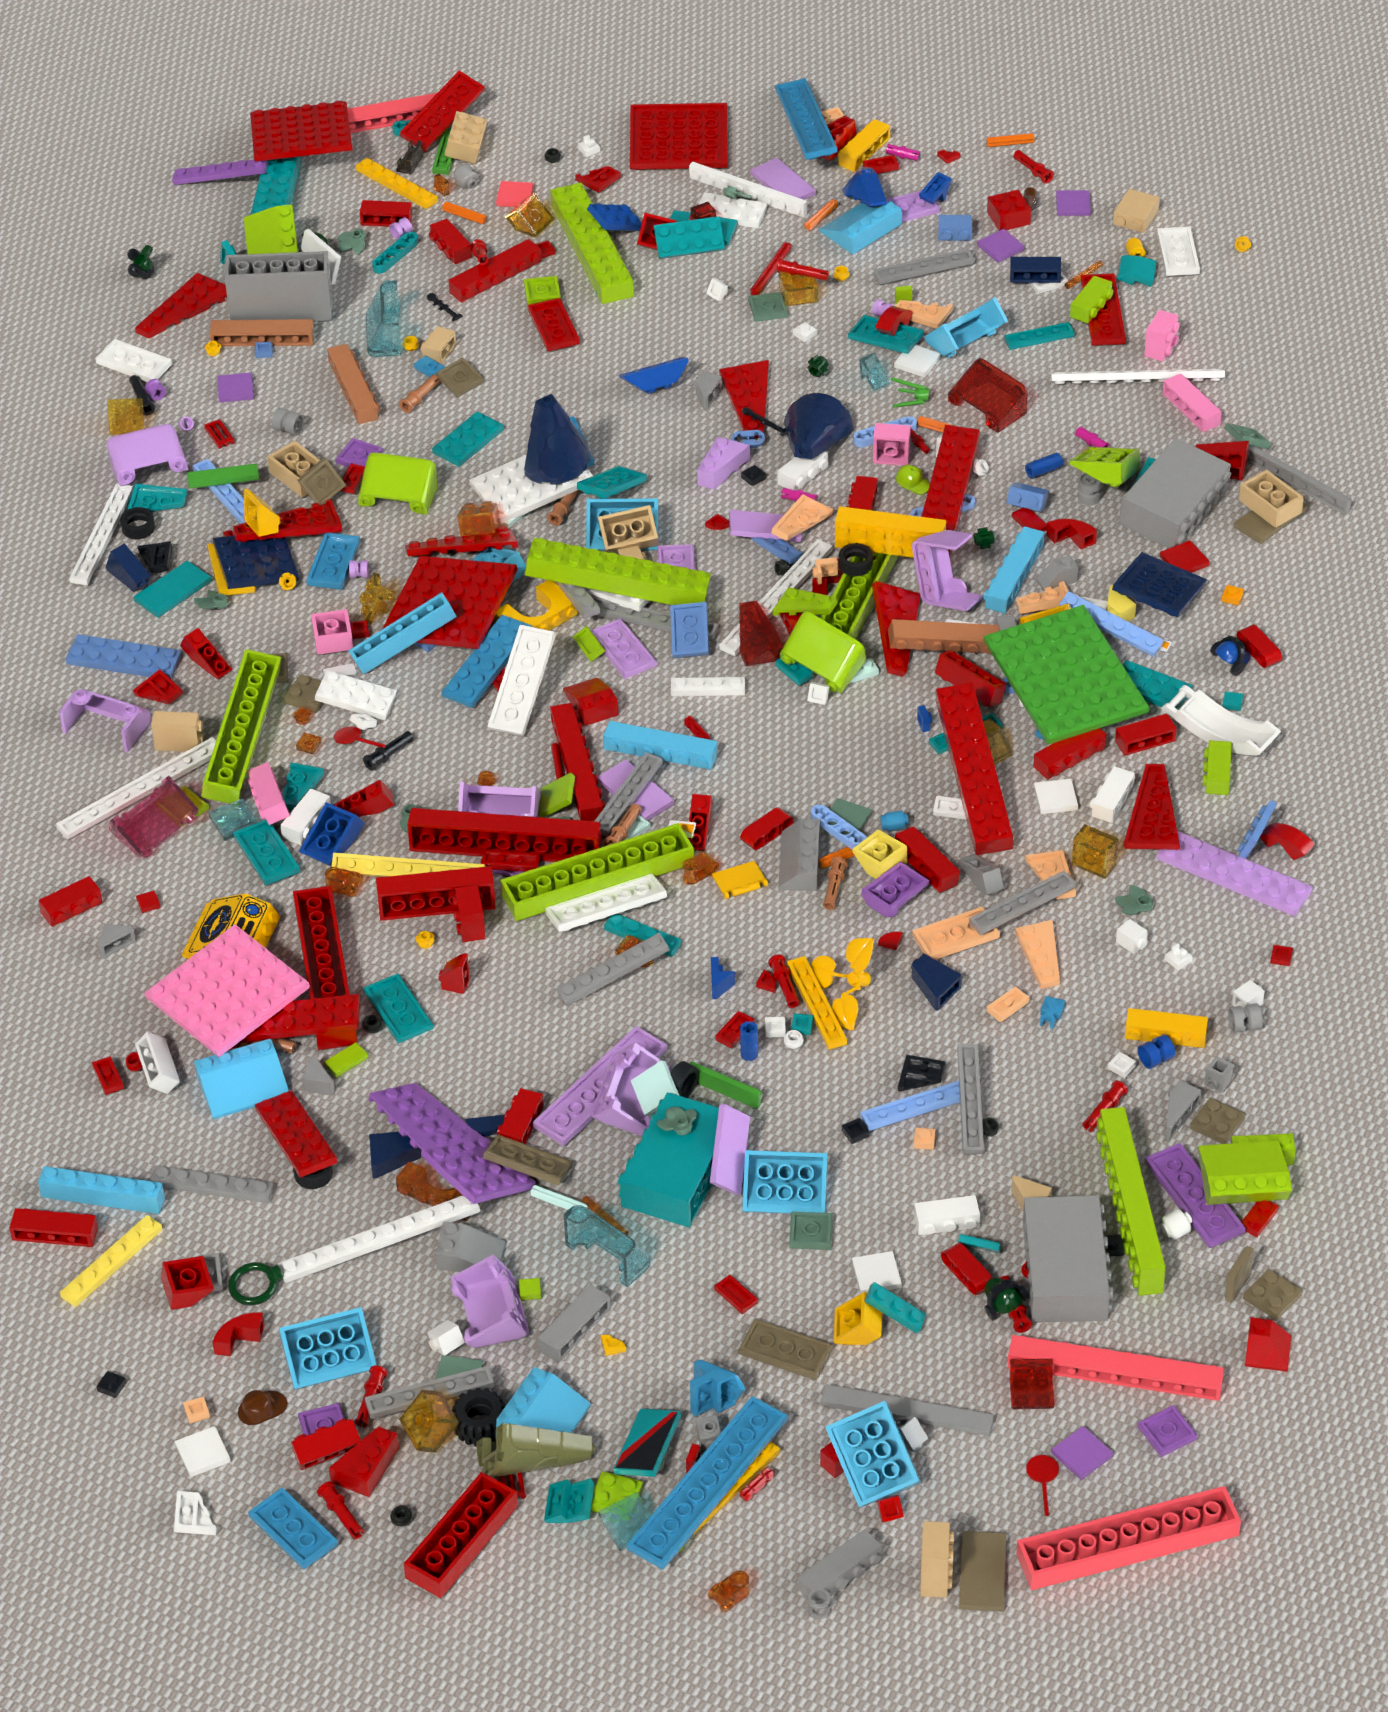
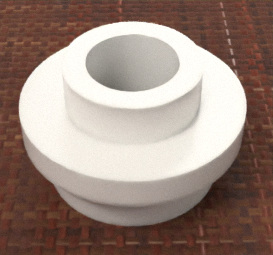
M983 459L975 460L973 462L974 473L979 476L986 475L989 470L986 461Z
M790 1030L784 1036V1044L788 1048L796 1049L803 1045L804 1038L797 1030Z

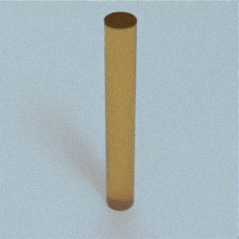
M1101 260L1097 261L1066 282L1065 287L1070 289L1081 281V275L1093 273L1103 266V262Z
M585 1196L582 1199V1202L586 1203L588 1208L622 1238L628 1235L629 1232L590 1197Z

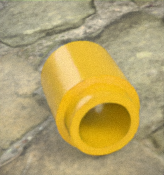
M1130 238L1126 243L1128 255L1145 257L1142 242L1137 238Z

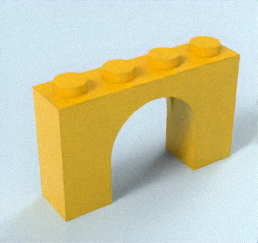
M547 580L536 586L537 601L548 609L545 614L537 617H527L518 613L507 603L498 609L494 617V624L501 615H505L532 625L534 628L550 631L576 616L578 611L555 582Z

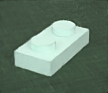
M872 658L866 659V662L850 683L879 675V669Z

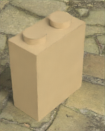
M1128 189L1114 211L1113 225L1145 233L1159 211L1160 197Z
M154 711L151 727L155 751L186 752L204 742L205 736L201 734L203 722L199 720V713Z

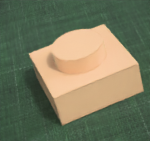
M915 1127L913 1148L934 1150L936 1129Z
M204 1397L183 1402L189 1424L210 1418Z

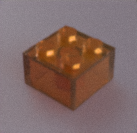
M485 501L479 505L466 503L461 507L457 515L460 536L496 533L500 524L497 503H492V501Z

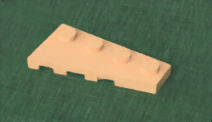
M802 494L772 528L771 533L780 539L788 541L830 517L834 509Z

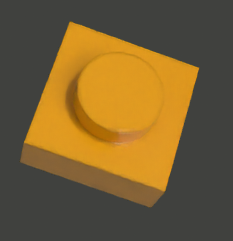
M1226 585L1221 596V602L1239 606L1244 595V589Z

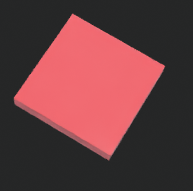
M501 181L496 206L529 208L534 188L533 183Z

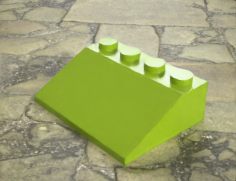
M292 204L275 206L243 217L247 254L298 252Z
M1087 447L1072 458L1069 464L1102 483L1117 487L1140 470V449Z
M1279 1140L1199 1145L1197 1147L1206 1205L1287 1200L1292 1192L1290 1174Z

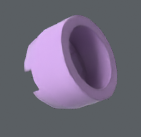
M186 416L181 418L178 424L181 430L188 431L193 428L194 422L190 417Z

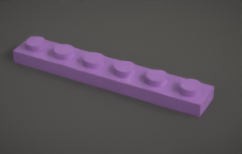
M241 160L231 163L180 168L175 170L172 181L174 185L264 174L266 173L268 160L256 162L254 160Z

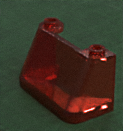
M979 358L971 364L948 392V401L956 406L962 404L963 400L986 414V425L999 433L1027 414L1028 393L1026 387L1021 382L988 361Z

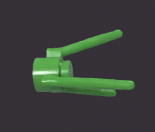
M891 378L892 381L914 387L915 390L898 388V391L914 393V399H918L893 404L894 408L923 404L924 401H928L929 388L925 387V385Z

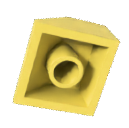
M879 829L852 849V852L866 873L874 879L880 877L900 861L904 864L908 863L907 846Z

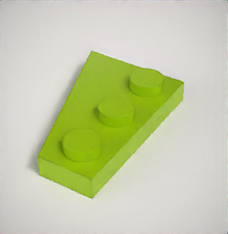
M788 587L772 612L773 616H780V613L796 615L797 612L804 611L814 615H830L838 601L837 597Z

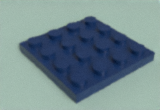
M235 536L213 538V545L228 589L279 584V578L284 573L293 574L296 577V581L299 579L285 537L266 538L264 540L255 539L245 542L236 541Z
M1141 552L1113 584L1112 590L1133 598L1137 602L1145 603L1154 609L1164 611L1170 616L1179 617L1206 585L1207 579Z

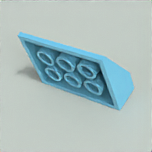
M887 201L886 205L868 206L860 203L820 228L819 232L853 255L902 224V209L891 201Z
M658 498L587 499L586 548L605 551L598 517L648 505L651 506L658 535ZM658 545L640 550H658Z
M271 1038L227 1051L220 1057L213 1055L194 1061L196 1077L213 1119L255 1107L254 1104L289 1091Z
M745 1150L742 1211L789 1214L791 1212L825 1213L827 1153Z
M362 1307L279 1328V1336L294 1390L369 1371L371 1366L376 1365Z
M533 1367L498 1416L496 1428L503 1423L572 1433L590 1408L591 1403L553 1373Z
M886 1401L825 1427L859 1508L921 1484Z

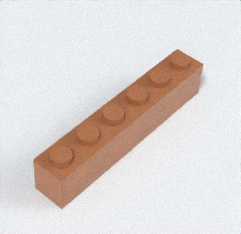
M313 319L211 320L210 339L220 343L221 346H255L256 342H272L273 346H313L314 323Z
M347 344L327 348L329 364L358 425L378 420L379 404L374 402V394L372 391L370 392L368 381H364V373L362 370L360 371L359 363L355 360L353 350H350Z
M892 619L888 635L890 648L933 651L952 650L954 652L991 654L983 641L984 636L1000 630L999 625Z

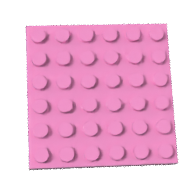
M234 924L144 994L150 1002L216 1056L220 1057L310 988L308 981Z

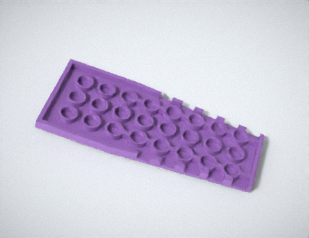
M411 1083L370 1093L368 1101H375L378 1104L377 1110L389 1116L388 1121L391 1125L396 1123L400 1127L399 1133L402 1136L408 1135L411 1138L410 1144L414 1148L419 1147L422 1150L420 1155L472 1204L531 1190L536 1182L529 1175L483 1159L484 1152L491 1144V1141L473 1130L466 1122L418 1084Z

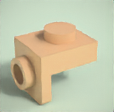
M837 557L815 560L812 574L813 578L817 579L818 584H822V577L838 575Z

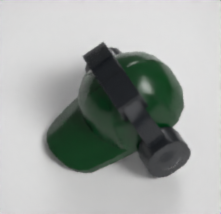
M146 245L141 252L133 248L129 249L127 256L133 261L128 266L130 276L136 278H150L152 276L154 266L149 256L153 251V247Z
M992 1278L985 1285L984 1290L988 1300L984 1309L988 1317L993 1321L997 1318L996 1312L1001 1314L1010 1313L1022 1304V1299L1026 1301L1030 1297L1022 1284L1019 1285L1010 1279Z

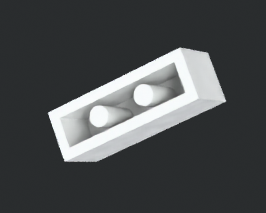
M825 451L813 459L794 457L777 471L778 484L796 491L802 488L804 484L827 468L828 453Z
M1114 766L1111 772L1106 774L1104 784L1099 786L1096 798L1093 797L1090 802V808H1092L1091 816L1113 823L1134 787L1135 773Z
M310 789L292 810L290 816L281 824L282 838L302 846L325 803L331 804L330 796Z
M146 1032L135 1044L150 1088L168 1094L180 1082L165 1038Z
M975 1195L914 1203V1218L918 1235H930L933 1233L980 1227V1212Z

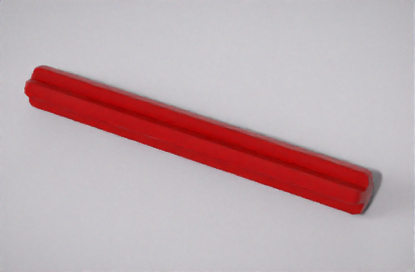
M784 242L751 287V295L760 294L777 270L779 258L784 260L791 250V243Z

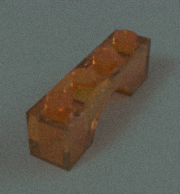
M409 1161L396 1177L398 1192L430 1206L463 1196L456 1188L444 1190L431 1186L427 1182L426 1169ZM471 1215L468 1216V1217L462 1218V1220L468 1221V1219L471 1217Z

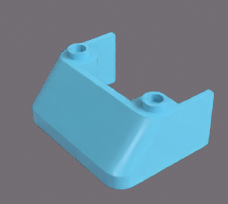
M996 297L960 318L941 325L924 336V339L928 345L941 353L942 356L947 355L949 358L957 354L956 350L984 335L989 337L997 332L995 329L1008 322V319Z

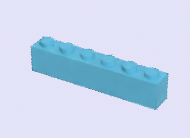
M1024 526L1021 533L1017 534L1015 544L1011 545L1009 554L1004 557L1002 567L999 566L996 577L991 580L989 590L986 589L983 599L986 600L985 608L1006 614L1044 546L1043 531Z
M440 593L348 651L364 675L457 616L443 593Z
M609 721L603 735L605 750L642 757L647 752L662 758L663 761L712 770L718 755L717 741L614 721Z
M47 1166L43 1167L38 1180L40 1194L43 1198L160 1214L165 1200L163 1185L159 1182Z

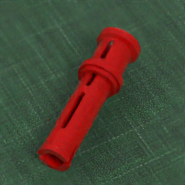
M1021 150L1015 151L1013 158L1030 169L1035 177H1039L1043 183H1049L1053 179L1054 172L1046 169L1044 164L1035 162Z
M476 239L471 243L472 253L477 257L480 265H486L489 261L484 241Z
M779 258L777 273L785 272L791 276L798 274L827 281L829 276L828 270L800 265L797 261L790 262L783 260V258Z
M780 954L774 955L768 960V964L774 972L773 977L780 984L787 1006L795 1008L799 1005L800 1001L790 980V970L785 965V957Z
M1115 1080L1111 1084L1112 1087L1109 1091L1103 1093L1102 1101L1082 1123L1085 1130L1088 1128L1089 1132L1094 1130L1097 1126V1118H1100L1101 1109L1114 1108L1119 1104L1120 1098L1128 1093V1088L1124 1083Z
M1009 1276L1000 1277L1003 1280H1011ZM1022 1304L1008 1313V1316L1014 1322L1013 1328L1018 1333L1026 1332L1032 1326L1031 1320L1026 1315V1307Z
M378 1365L370 1367L369 1379L364 1384V1397L382 1392L383 1380L388 1375V1371ZM364 1397L355 1419V1424L359 1427L364 1422L363 1428L368 1426L370 1419Z
M332 1481L323 1483L318 1488L317 1494L325 1500L328 1510L335 1512L354 1540L362 1537L365 1531L344 1504L345 1499L343 1495L338 1494Z

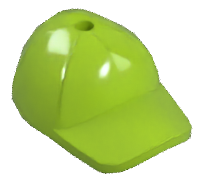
M907 464L902 466L895 477L896 482L901 487L913 493L924 495L928 492L930 482L923 476L922 470L914 465Z

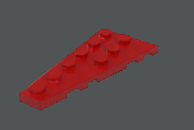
M196 273L135 327V332L146 338H151L165 331L166 327L172 324H180L181 320L186 317L190 319L210 309V305L216 302H224L225 298H227L226 285Z
M769 360L719 369V375L722 377V382L743 431L760 430L764 433V425L760 424L761 422L757 419L752 420L753 417L744 415L742 409L743 407H748L752 412L765 418Z
M332 499L326 500V503L322 505L314 503L311 508L305 509L300 507L278 513L277 515L280 518L278 533L259 537L247 523L233 526V534L236 541L242 542L255 539L264 540L266 538L299 537L301 535L342 532V524Z
M498 527L494 531L485 529L480 530L476 534L466 532L462 536L448 535L444 539L439 540L437 538H429L426 542L411 541L408 545H405L407 556L432 554V551L444 554L448 553L450 549H455L457 552L483 551L488 549L489 546L491 548L503 549L505 545H512V548H518V541L510 528Z
M875 581L872 584L887 673L903 677L907 673L911 649L890 648L888 629L892 619L916 621L920 593Z
M1164 764L1145 765L1124 840L1125 849L1181 850Z

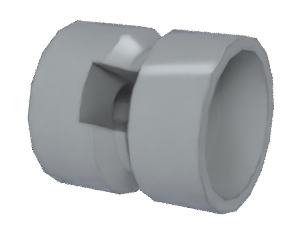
M277 408L273 414L271 424L275 430L287 431L289 434L298 435L302 429L304 418L300 413Z
M1086 473L1081 474L1078 488L1079 502L1084 505L1099 503L1101 500L1102 482Z
M1258 1003L1247 1004L1244 1008L1242 1006L1229 1007L1228 1017L1233 1033L1245 1031L1246 1028L1249 1030L1262 1028V1014Z

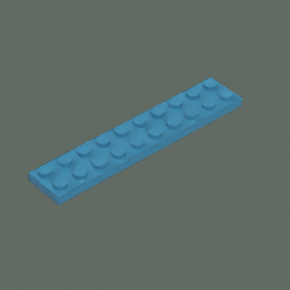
M806 78L774 85L805 160H813L819 156H830L836 153L837 146Z
M751 1396L628 1542L627 1550L664 1570L788 1420V1415Z

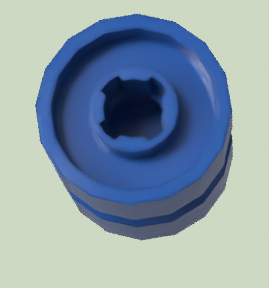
M1165 1034L1152 1039V1042L1143 1043L1137 1048L1141 1062L1148 1069L1175 1057L1174 1045Z

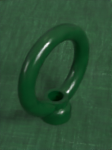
M259 1262L247 1263L240 1266L231 1275L228 1283L229 1293L240 1304L258 1305L273 1296L278 1282L283 1280L277 1264L270 1267ZM256 1270L267 1275L270 1283L263 1294L256 1297H246L238 1292L237 1282L243 1274Z

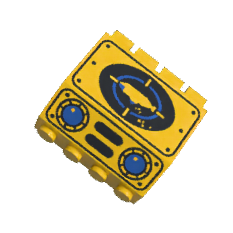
M246 893L212 899L211 902L206 903L181 955L187 959L191 958L234 924L266 948L279 922L280 915L270 903Z

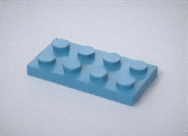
M325 533L306 579L307 585L342 590L349 572V561L355 557L360 544V536Z
M283 1487L248 1512L249 1517L303 1570L338 1545L337 1539Z

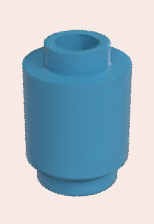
M903 810L887 812L880 816L883 831L887 830L889 832L906 829L905 825L909 824L907 813L903 814Z

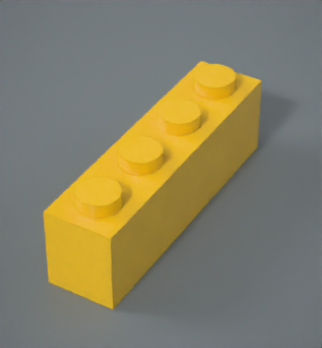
M873 119L838 152V166L856 172L863 165L864 160H868L890 139V125Z
M1128 1008L1125 1039L1152 1042V1039L1165 1034L1172 1041L1173 1045L1205 1048L1208 1017Z

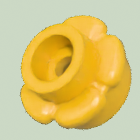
M1239 236L1236 239L1235 248L1239 252L1248 251L1251 248L1249 238Z
M838 266L833 272L834 278L838 281H844L850 276L848 268L845 266Z
M407 336L404 338L402 345L406 350L414 351L419 347V341L415 336Z
M209 341L205 345L209 356L220 354V343Z
M284 573L279 578V585L284 590L293 589L296 585V577L293 574Z
M422 931L416 936V942L423 949L430 948L435 941L432 932Z

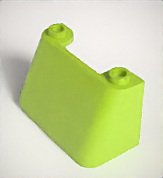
M370 453L366 461L358 496L359 506L371 507L375 504L376 498L409 502V507L413 512L427 515L438 488L436 465L428 459Z
M808 611L802 613L780 652V658L785 664L790 665L798 662L825 678L826 684L830 686L829 690L840 694L866 662L865 648L859 641Z

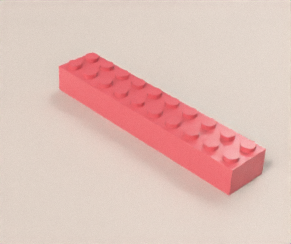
M1222 1486L1017 1540L1016 1556L1032 1591L1237 1537L1240 1533L1241 1520L1226 1487Z

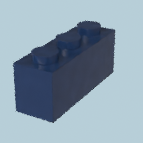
M1010 257V283H1061V257Z

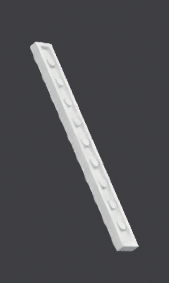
M1176 369L1051 372V380L1055 381V384H1064L1065 381L1082 383V380H1089V383H1100V380H1106L1107 383H1116L1117 380L1134 382V379H1141V382H1151V379H1158L1159 382H1164V380L1181 373L1185 378H1193V381H1203V378L1219 381L1220 378L1225 377V370Z
M817 539L719 644L720 650L736 656L773 616V608L788 587L798 589L812 574L815 560L825 559L833 551V545Z
M213 737L63 819L56 823L57 829L68 840L207 763L211 759L216 740Z
M460 1196L278 1263L284 1282L288 1283L442 1226L443 1222H454L481 1211L478 1203L472 1204L466 1197Z

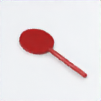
M354 726L341 728L334 734V741L339 744H349L357 740L385 748V744L360 738L361 730Z
M1037 1455L1028 1461L1026 1472L1032 1480L1042 1483L1045 1516H1048L1046 1483L1057 1477L1059 1466L1052 1457Z

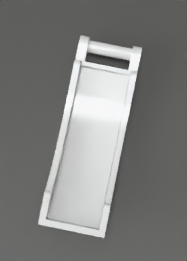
M1183 685L1179 689V693L1162 707L1164 714L1167 713L1202 740L1208 743L1209 740L1232 742L1231 752L1237 754L1260 755L1281 733L1268 720L1265 722L1254 721L1236 715L1217 704L1201 690L1195 692L1187 685ZM1184 697H1188L1189 700L1177 710L1175 706Z

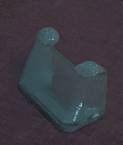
M397 280L383 282L366 311L367 353L371 357L402 356L398 319L400 311Z
M575 1205L563 1214L565 1245L574 1250L578 1245H584L586 1249H589L595 1243L622 1261L619 1265V1271L622 1272L620 1283L626 1287H629L650 1267L651 1257L645 1249L631 1237L586 1207Z

